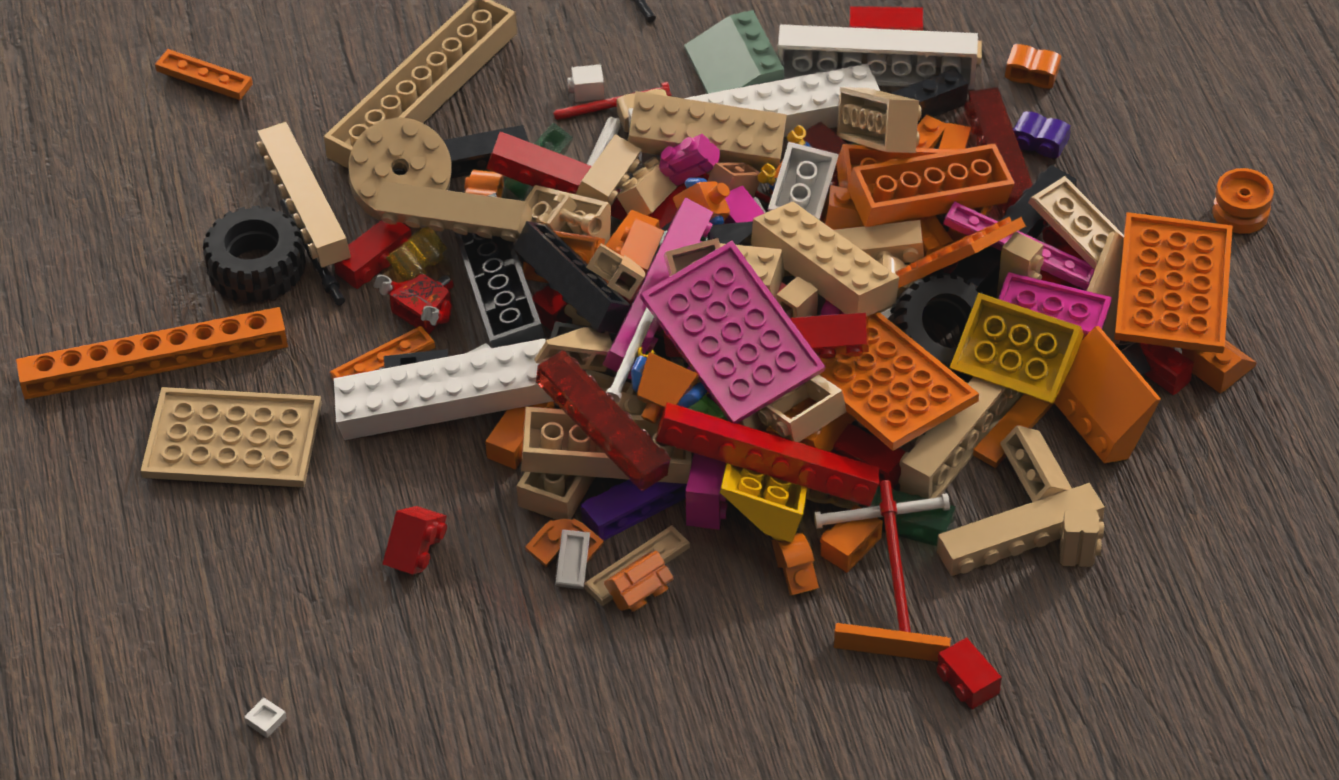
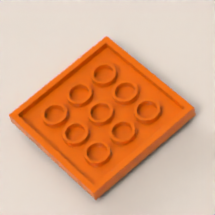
M1007 217L992 226L983 228L970 236L968 235L950 245H946L896 271V275L899 276L898 288L971 256L1026 227L1022 217L1013 221L1010 217Z

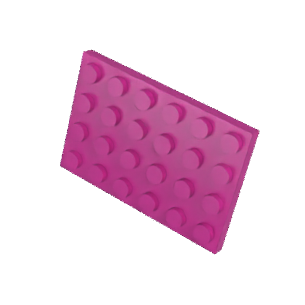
M733 241L728 242L641 293V300L693 372L698 374V379L730 422H741L825 371V365Z

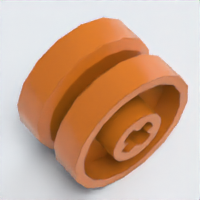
M1236 168L1224 173L1219 178L1216 186V197L1212 209L1214 219L1218 224L1232 225V232L1238 234L1259 231L1267 224L1274 195L1273 184L1267 176L1259 171L1248 168Z

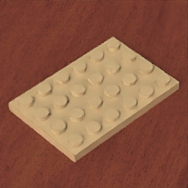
M162 387L141 467L142 478L305 487L322 405L321 396Z

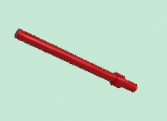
M884 480L879 483L882 499L879 505L881 516L884 517L898 626L899 631L911 632L895 515L898 513L897 504L893 500L891 481Z

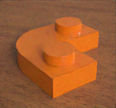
M574 518L573 520L558 519L547 522L525 546V550L547 567L559 554L562 529L590 532L587 562L602 547L604 541L583 523Z

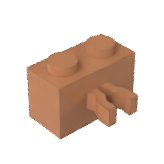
M746 162L715 163L712 170L706 172L709 175L707 182L716 181L717 183H724L730 191L744 186L752 198L760 184L758 181V174L760 172Z

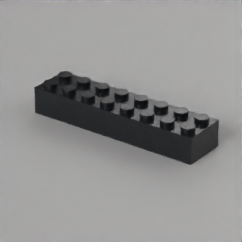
M496 193L488 195L491 197H497ZM454 232L492 348L539 339L546 340L513 242L504 240L499 236L484 238L477 235V233L468 232V234L463 235Z

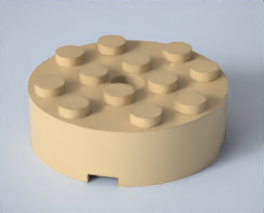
M408 118L382 120L367 128L353 145L349 157V184L352 194L359 206L377 220L381 221L382 219L374 210L382 181L449 190L451 178L449 151L442 138L432 128L419 121ZM404 168L406 174L396 175L393 173V170Z

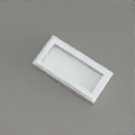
M562 529L555 586L584 589L590 532Z

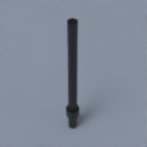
M281 199L280 205L285 214L293 219V214H290L287 209L286 199ZM302 239L303 246L322 279V286L326 293L331 295L336 305H342L345 299L339 290L340 284L336 277L331 275L327 266L321 268L317 258L312 259L308 249L309 243L305 244Z

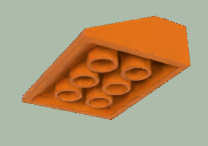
M1095 326L1081 341L1075 360L1054 403L1102 462L1109 463L1129 459L1161 398L1099 326Z

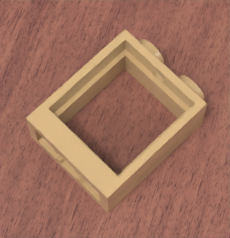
M817 375L760 409L758 416L765 426H770L777 431L780 437L800 442L847 411L843 391L821 375ZM809 397L817 402L792 419L783 414Z

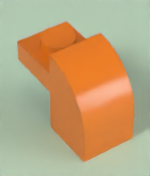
M796 533L792 543L785 540H771L777 565L784 570L789 594L795 595L819 588L812 562L815 560L803 533Z

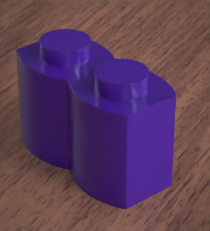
M1030 111L1023 112L1012 131V144L1021 150L1036 151L1042 156L1049 158H1059L1070 138L1069 124L1059 119H1047L1038 113Z

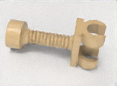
M560 192L552 200L558 203L554 213L551 216L543 213L538 219V222L546 224L553 231H560L567 221L581 226L582 231L591 236L599 235L604 225L603 219L598 215L589 213L581 216L573 213L577 204L570 196Z

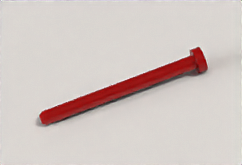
M668 82L661 83L659 88L650 89L665 90L667 96H671ZM621 96L555 110L553 112L554 119L560 120L617 107V98Z

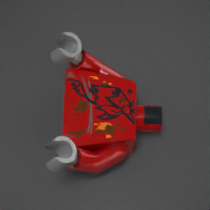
M421 274L414 279L399 283L393 282L385 275H378L376 277L373 287L380 288L379 292L382 295L389 294L391 311L414 327L422 326L430 334L438 324H445L450 320L453 306L449 290L454 285L448 276L443 275L437 281H434L425 274Z

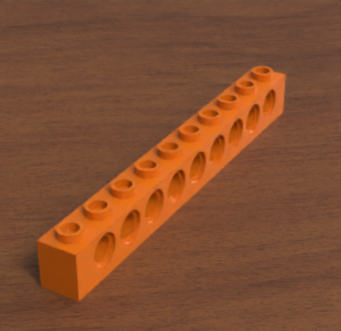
M280 307L18 358L16 362L24 400L287 348L288 344Z

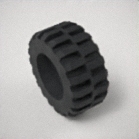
M252 206L249 209H245V207L238 208L233 213L230 211L224 214L223 219L218 218L213 223V227H210L205 234L203 255L209 281L220 294H226L227 298L234 301L240 299L242 303H249L250 301L262 303L265 299L270 298V300L278 298L279 294L282 293L284 295L290 291L291 285L295 286L304 272L305 255L300 229L292 218L287 217L281 211L275 212L274 208L266 207L263 209L260 206ZM264 249L272 251L258 259L246 260L237 258L242 253L250 250Z
M940 273L938 276L930 274L914 282L897 298L898 300L891 307L890 312L892 315L888 317V320L950 369L957 347H943L935 343L927 335L922 322L923 310L926 306H936L949 312L958 324L961 339L978 292L975 290L976 285L972 282L964 283V278L958 275L950 278L949 273ZM950 369V370H951L952 372H954L957 376H960V375L964 374V373H961V372H958V371H955V370Z

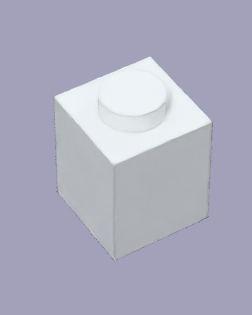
M601 65L572 67V77L568 78L569 93L574 92L575 102L604 99V81Z

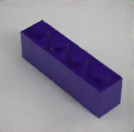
M627 480L582 503V522L605 541L686 499L687 484Z

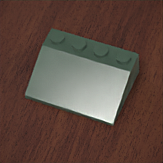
M753 10L726 17L684 45V49L707 94L784 80V68Z

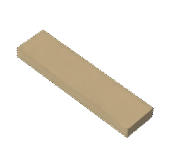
M671 525L585 582V590L601 606H604L613 600V596L608 592L604 581L645 554L655 550L659 552L666 564L689 549L690 543Z

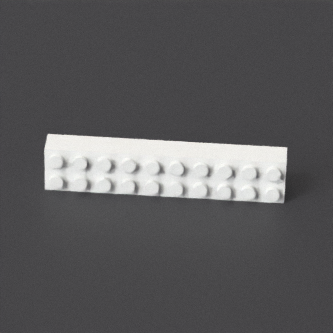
M863 64L684 99L787 114L784 137H787L788 133L791 130L794 131L797 125L804 127L806 133L837 127L840 87L870 88L878 91L880 89L869 65ZM633 108L628 109L629 129ZM640 152L638 157L641 164H644L655 156L660 159L661 155Z

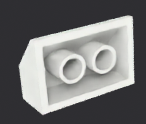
M788 142L768 212L787 203L795 202L820 220L839 154Z

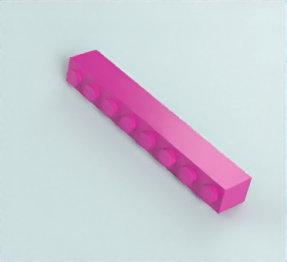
M685 197L602 365L618 372L646 309V305L641 300V293L670 277L664 258L666 251L702 242L700 241L702 236L707 237L713 225L709 222L713 214L712 211ZM653 318L641 345L643 347V354H646V351L651 352L658 340L654 335L656 331L658 333L662 331V327L655 318ZM630 370L629 375H628V377H627V378L630 379V380L632 379V378H631V370Z

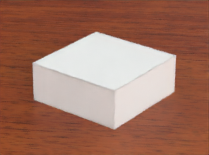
M265 698L244 717L247 725L267 738L287 719L284 710Z

